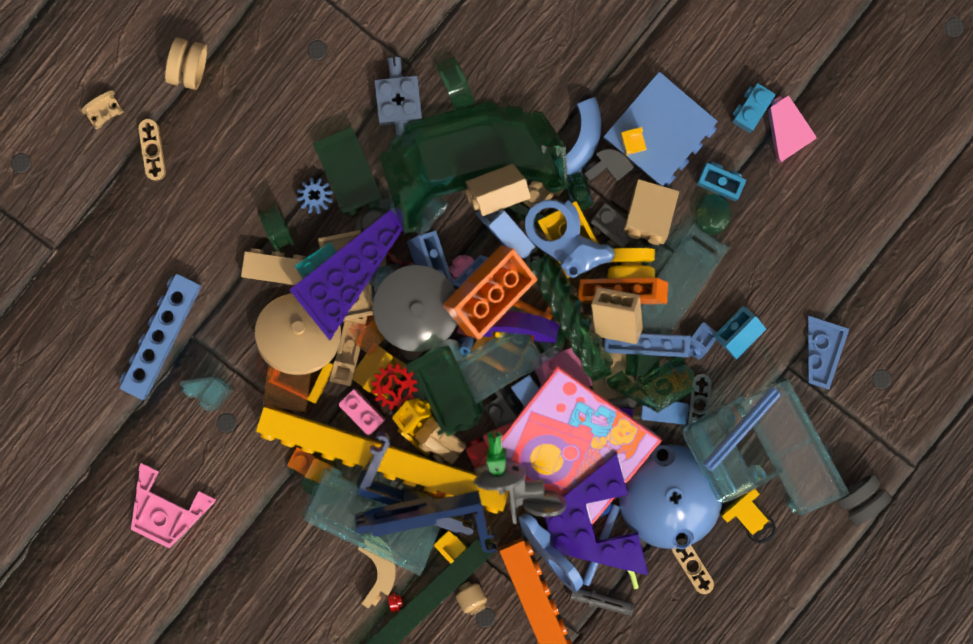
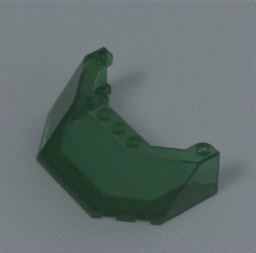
M491 101L408 122L404 126V132L401 135L398 134L390 143L391 147L387 152L383 151L380 155L398 222L404 233L415 232L422 227L423 221L420 214L433 198L468 189L466 181L511 164L515 165L525 179L541 182L544 188L550 192L555 193L568 189L566 146L544 113L534 111L533 114L523 112V108L507 105L506 108L498 107L496 102Z

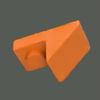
M300 447L296 448L287 464L288 467L305 475L304 477L324 486L335 468L322 459L301 451Z

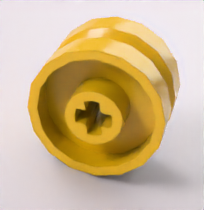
M613 249L615 255L611 262L621 263V266H611L608 268V279L655 278L654 267L642 266V263H650L655 260V249Z

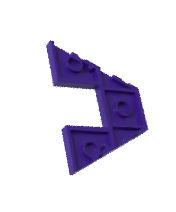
M618 452L604 464L597 467L593 473L587 475L567 494L565 493L562 496L566 501L564 512L545 518L553 548L563 555L648 575L638 532L596 541L587 506L588 503L628 495Z

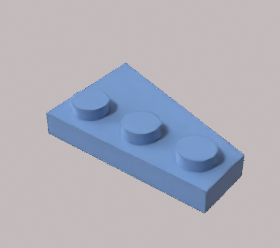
M808 316L809 383L829 390L849 329Z

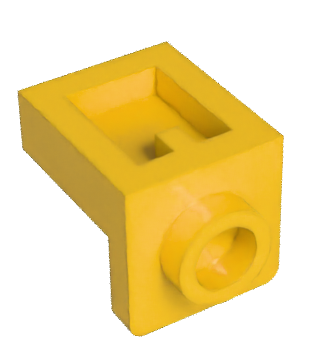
M413 399L406 401L392 419L403 433L407 434L413 430L421 419L428 418L431 413L423 401Z

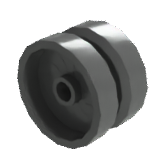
M873 473L855 482L836 499L842 510L851 509L847 517L855 526L875 516L892 500L891 495L886 489L877 490L881 482Z

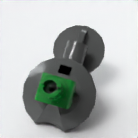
M494 431L487 434L489 442L486 456L487 462L474 469L476 478L473 480V483L485 490L499 491V495L504 494L506 489L510 490L513 524H517V508L520 505H523L529 513L543 517L556 516L564 512L566 509L565 498L556 492L545 490L544 480L526 481L524 466L519 462L506 460L507 448H502L501 432L496 431V437H494Z

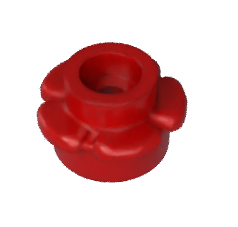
M392 592L393 594L387 596L391 612H400L399 607H403L400 594L396 595L395 592Z

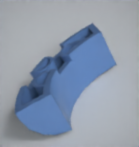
M595 97L577 104L576 108L580 117L578 140L572 150L556 162L563 179L566 180L565 182L574 178L587 166L598 147L602 121L599 105Z

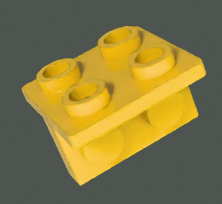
M372 344L355 369L353 380L370 393L371 390L376 388V386L371 384V381H377L374 373L380 375V367L386 370L388 369V363L391 364L392 368H395L396 363H399L400 369L407 365L377 344ZM395 372L396 377L401 379L403 374ZM387 375L383 377L380 385L385 384L388 379ZM392 377V385L389 386V389L393 390L397 383ZM383 393L382 395L387 399L390 394Z

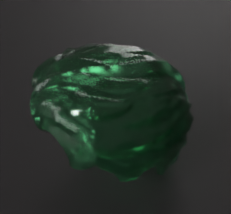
M705 195L697 204L695 216L698 227L702 232L709 235L719 234L727 228L730 222V205L719 195Z

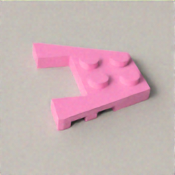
M141 463L139 466V479L136 488L137 494L131 530L165 547L171 548L216 502V498L198 491L190 509L187 510L150 492L159 471Z

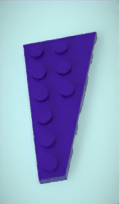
M389 210L289 290L329 341L405 227L392 210Z

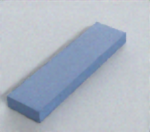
M641 333L637 344L605 338L604 353L690 357L691 336Z

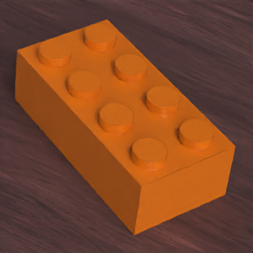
M501 245L442 305L466 335L479 340L538 279L513 248Z

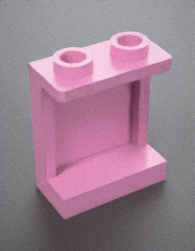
M358 389L351 391L339 403V406L367 435L373 433L386 420Z

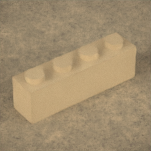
M252 248L250 252H245L241 274L243 278L296 285L302 280L294 266L304 260L306 256L293 255V258L284 257L285 253L273 251L271 255L263 254L264 250Z

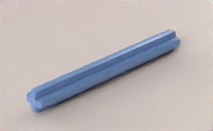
M770 388L704 461V466L710 471L714 470L780 397V392L776 388Z

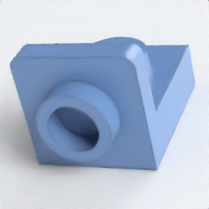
M704 322L692 335L690 341V355L698 360L709 351L716 341L714 335L717 332Z

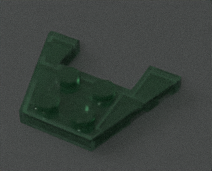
M665 356L669 362L635 383L622 370L606 380L610 388L657 413L694 391L683 357Z

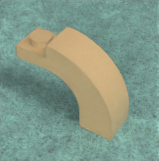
M372 531L368 533L358 550L373 560L377 568L376 583L362 602V605L368 609L371 605H377L382 597L379 594L380 592L387 596L389 595L396 578V561L390 546L381 536L373 537Z

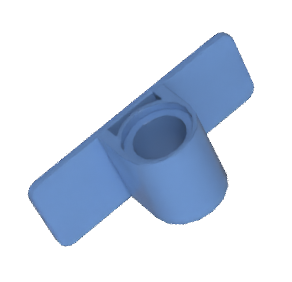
M645 398L642 403L641 419L685 425L688 421L689 404Z

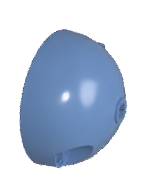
M672 444L657 446L626 483L628 495L618 497L622 517L633 533L638 532L642 541L663 549H685L701 540L716 524L722 508V485L715 469L711 471L704 466L706 458L688 447ZM664 449L667 452V459L665 461L657 459L656 454L658 450ZM672 492H675V494L680 495V498L677 499V503L675 504L673 501L669 500V497L672 496ZM679 533H684L687 537V541L683 545H679L676 542V536Z

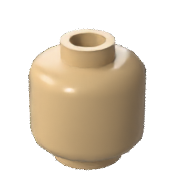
M466 582L459 587L460 591L456 594V600L464 613L474 615L486 607L487 597L479 584Z

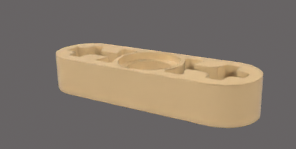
M145 119L138 127L145 173L151 180L159 181L166 174L159 126L155 121ZM147 124L154 127V130H151V137H156V141L148 140L145 142V139H149L148 133L143 131L144 128H147ZM150 144H155L158 147V152L154 156H149L146 152ZM160 158L159 162H155L156 167L161 169V172H158V176L155 177L153 173H150V170H153L154 167L152 162L148 163V159L156 160Z
M683 538L676 539L677 544L680 542L682 545L687 541ZM690 545L685 548L686 553L689 555L692 552L693 556L687 557L683 562L681 561V558H684L682 552H676V549H671L695 590L701 594L710 593L713 590L714 582L693 547ZM688 561H697L698 569L695 572L687 570L686 565ZM703 570L704 574L700 576L703 580L709 581L707 584L708 588H699L698 586L701 584L699 579L696 577L693 580L692 576L698 575Z

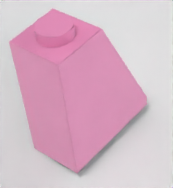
M789 95L784 99L782 96H779L771 102L772 107L768 109L775 156L778 163L817 138Z

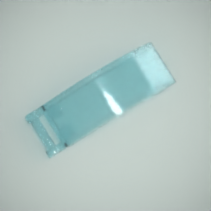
M694 223L656 277L668 282L667 304H641L643 325L641 333L669 335L727 252L729 246L720 244L700 230V226ZM693 235L716 250V255L691 239Z
M504 333L457 361L434 379L424 391L444 424L447 425L463 417L471 408L503 386L541 367L544 362L554 358L558 351L549 342L539 341L545 351L540 354L528 334Z

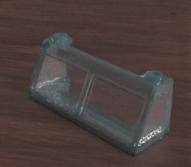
M782 378L737 402L739 405L737 411L743 419L770 388L774 387L780 392V397L752 428L789 495L790 501L787 504L791 512L803 516L850 493L789 379Z

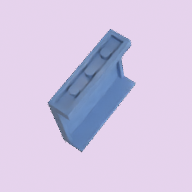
M659 72L603 139L625 155L620 138L621 132L642 127L647 150L630 154L626 157L660 186L665 184L668 187L676 178L673 173L678 168L682 170L688 164L689 160L687 157L691 152L696 154L703 146L701 143L702 139L705 136L710 138L717 129L714 125L718 121Z

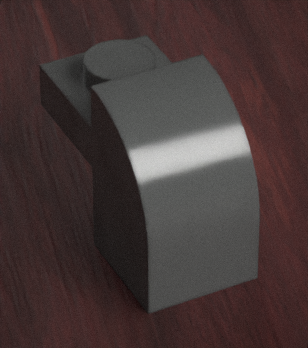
M606 149L595 155L599 163L597 164L594 161L585 168L587 172L584 174V177L590 182L606 169L614 181L617 182L633 170L634 167L621 152Z

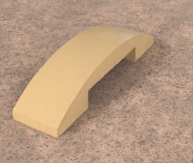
M368 316L345 321L330 382L351 387Z

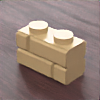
M428 418L423 428L415 435V438L420 442L418 446L426 453H429L431 450L434 453L432 456L440 463L446 461L450 465L453 464L458 455L466 448V444L432 418Z

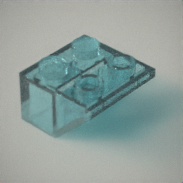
M219 377L187 380L179 384L183 387L181 391L190 398L196 397L199 399V405L207 411L219 410L235 390Z

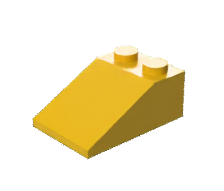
M576 201L572 204L579 214L580 235L600 244ZM560 210L538 221L547 240L561 238L567 229V220Z

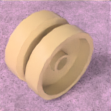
M176 37L172 43L167 60L166 83L178 86L183 80L184 87L197 90L206 65L207 45L195 42L190 47L187 39Z

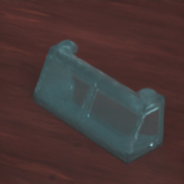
M324 467L301 512L303 520L420 576L440 527L429 525L373 537L372 531L357 533L354 519L355 514L387 505L357 495V484L341 476L342 471L334 467H330V469Z

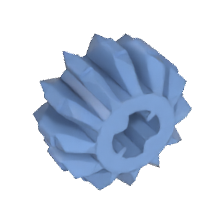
M310 178L309 186L306 182H302V185L306 188L305 190L298 189L297 192L304 194V196L298 197L297 201H305L301 205L302 209L309 205L308 213H312L315 207L317 214H320V206L325 210L328 209V206L324 204L325 201L333 202L331 198H327L328 195L333 194V191H325L329 187L328 183L321 187V178L317 180L316 184L314 179ZM311 192H320V195H318L320 197L319 200H310V197H312L310 195Z

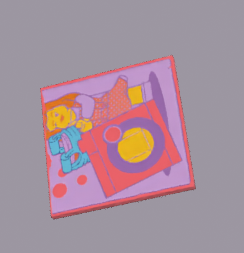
M558 365L501 436L502 448H507L506 460L519 462L524 466L526 481L544 480L545 490L556 492L561 496L565 493L567 494L587 475L593 473L597 467L604 464L616 452H618L625 482L627 483L662 441L661 437ZM486 456L480 462V465L487 462ZM614 498L587 504L592 525Z

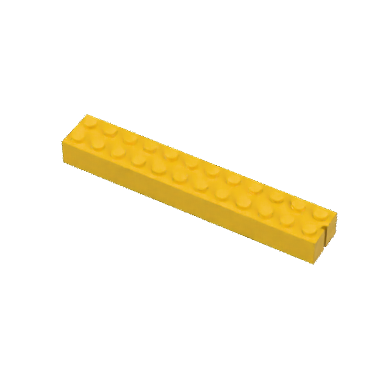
M270 406L263 408L256 432L261 433V438L271 441L277 438L281 440L280 444L293 447L298 445L301 446V451L310 454L317 451L322 453L321 457L332 461L335 458L343 460L342 464L354 467L357 464L363 466V469L372 456L370 446L381 447L383 444L382 442ZM389 445L377 470L384 473L383 477L395 481L397 477L403 479L404 484L416 487V484L425 486L424 490L430 493L443 492L445 493L444 497L479 491L481 504L486 506L485 510L496 514L498 510L503 512L510 491L506 489L504 494L499 495V491L479 488L473 483V480L476 478L474 472L446 463H440L437 460Z

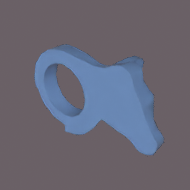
M549 199L537 204L535 203L525 218V229L530 241L557 259L569 277L575 278L579 274L600 264L611 262L614 258L615 252L609 245L597 244L580 235L579 214L569 200L566 204L559 200ZM547 207L560 210L567 220L565 234L556 240H546L540 237L534 227V219L537 213Z
M528 513L518 517L523 536L527 541L529 540V543L536 549L559 580L576 593L583 585V580L568 559L550 545L548 526L544 529Z

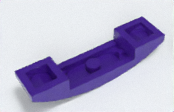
M506 311L483 336L492 337L493 331L534 335V341L556 343L559 324L547 318L529 313Z

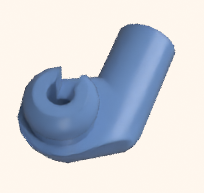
M464 336L459 340L461 344L460 353L467 356L470 354L475 341L473 337Z

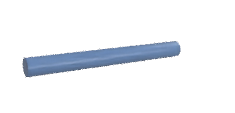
M612 504L599 540L609 538L620 506ZM590 561L583 578L584 585L590 586L598 563Z

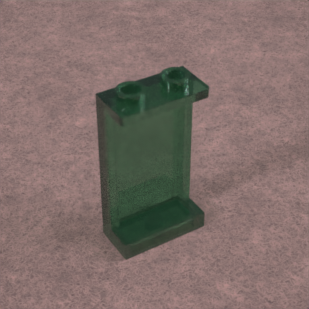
M352 127L313 143L343 215L348 214V217L359 214V209L367 206L370 209L380 204L379 200L383 198Z
M449 345L438 347L405 365L408 373L415 372L441 428V430L437 431L438 436L446 434L449 437L459 432L457 428L462 425L464 428L476 423V418L482 416Z

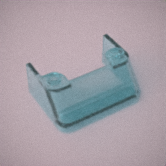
M743 396L718 406L688 424L683 431L684 438L713 494L722 503L731 501L762 486L783 472L779 468L765 473L759 465H753L748 468L737 446L729 452L714 470L710 471L704 466V461L729 435L728 430L735 425L736 418L731 407L745 400Z

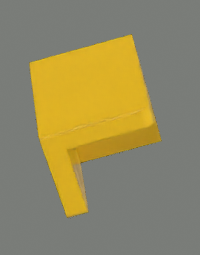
M642 127L621 132L620 138L625 156L647 150Z
M450 530L434 543L437 550L450 563H453L454 559L466 549L461 540Z

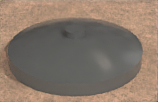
M423 265L401 267L390 273L381 282L376 291L373 302V315L376 325L385 339L400 349L418 352L435 348L452 334L457 325L456 321L442 305L456 290L449 279L436 269Z

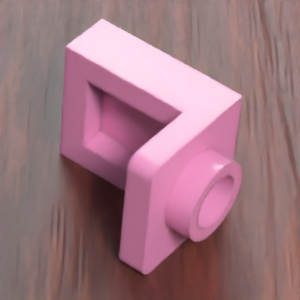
M460 255L452 261L449 271L453 282L474 262L472 257Z

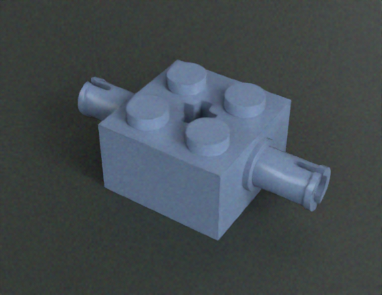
M395 57L396 66H394L393 58H388L390 77L388 79L375 80L380 126L395 125L396 144H402V135L404 143H409L408 124L410 122L423 121L418 77L402 76L401 57ZM397 96H400L401 99H404V101H401V105L399 106L396 104V102H393V100H396Z

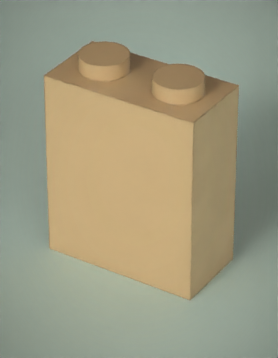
M514 164L466 181L468 188L465 190L466 197L472 203L474 210H478L482 216L531 198L526 180Z
M638 179L634 187L623 233L634 239H646L654 245L664 244L668 238L679 191Z
M598 288L592 302L596 337L637 344L643 329L640 295Z

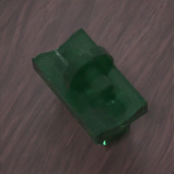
M582 173L569 175L570 182H566V188L570 202L576 201L582 211L594 206L587 179H583Z

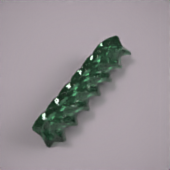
M547 254L538 260L532 261L530 263V270L538 279L536 284L540 286L543 298L550 304L553 316L560 322L561 330L570 341L574 354L581 360L583 371L587 376L593 378L601 372L612 368L610 367L612 357L609 352L601 349L602 339L600 335L591 331V318L581 313V300L570 294V281L560 276V263L551 259V255Z

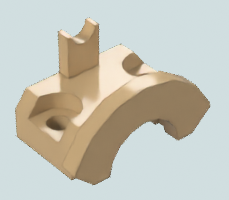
M113 90L96 97L81 110L83 114L87 115L95 129H99L107 120L124 112L113 96L115 94Z

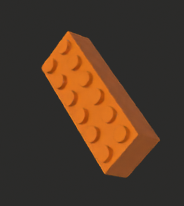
M522 537L499 547L503 561L538 643L572 644L571 639L566 640L565 635L568 633L563 620H558L556 617L559 612L554 599L550 601L548 595L551 593L546 580L541 581L539 577L542 571L538 561H533L531 555L534 553L529 540L525 542Z

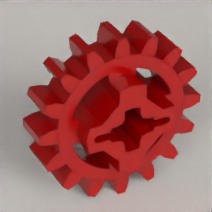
M388 363V369L385 370L380 367V375L374 373L377 381H371V384L376 386V388L371 390V392L378 394L375 400H382V407L389 404L390 410L393 409L394 405L400 409L401 404L405 403L409 398L415 399L412 392L418 391L417 388L413 387L417 380H411L414 373H406L407 366L400 369L399 363H396L395 368H392L391 364ZM395 372L403 374L407 379L400 380L396 377ZM387 375L388 379L385 384L380 385L383 377ZM392 377L397 384H400L397 387V396L392 389H389V386L392 385ZM408 388L406 395L401 398L402 391ZM388 393L392 395L393 400L386 399L382 394Z

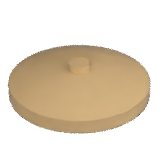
M293 294L283 295L271 301L261 311L255 326L256 346L262 358L276 370L293 375L309 374L326 366L337 353L341 340V326L338 327L334 336L329 341Z

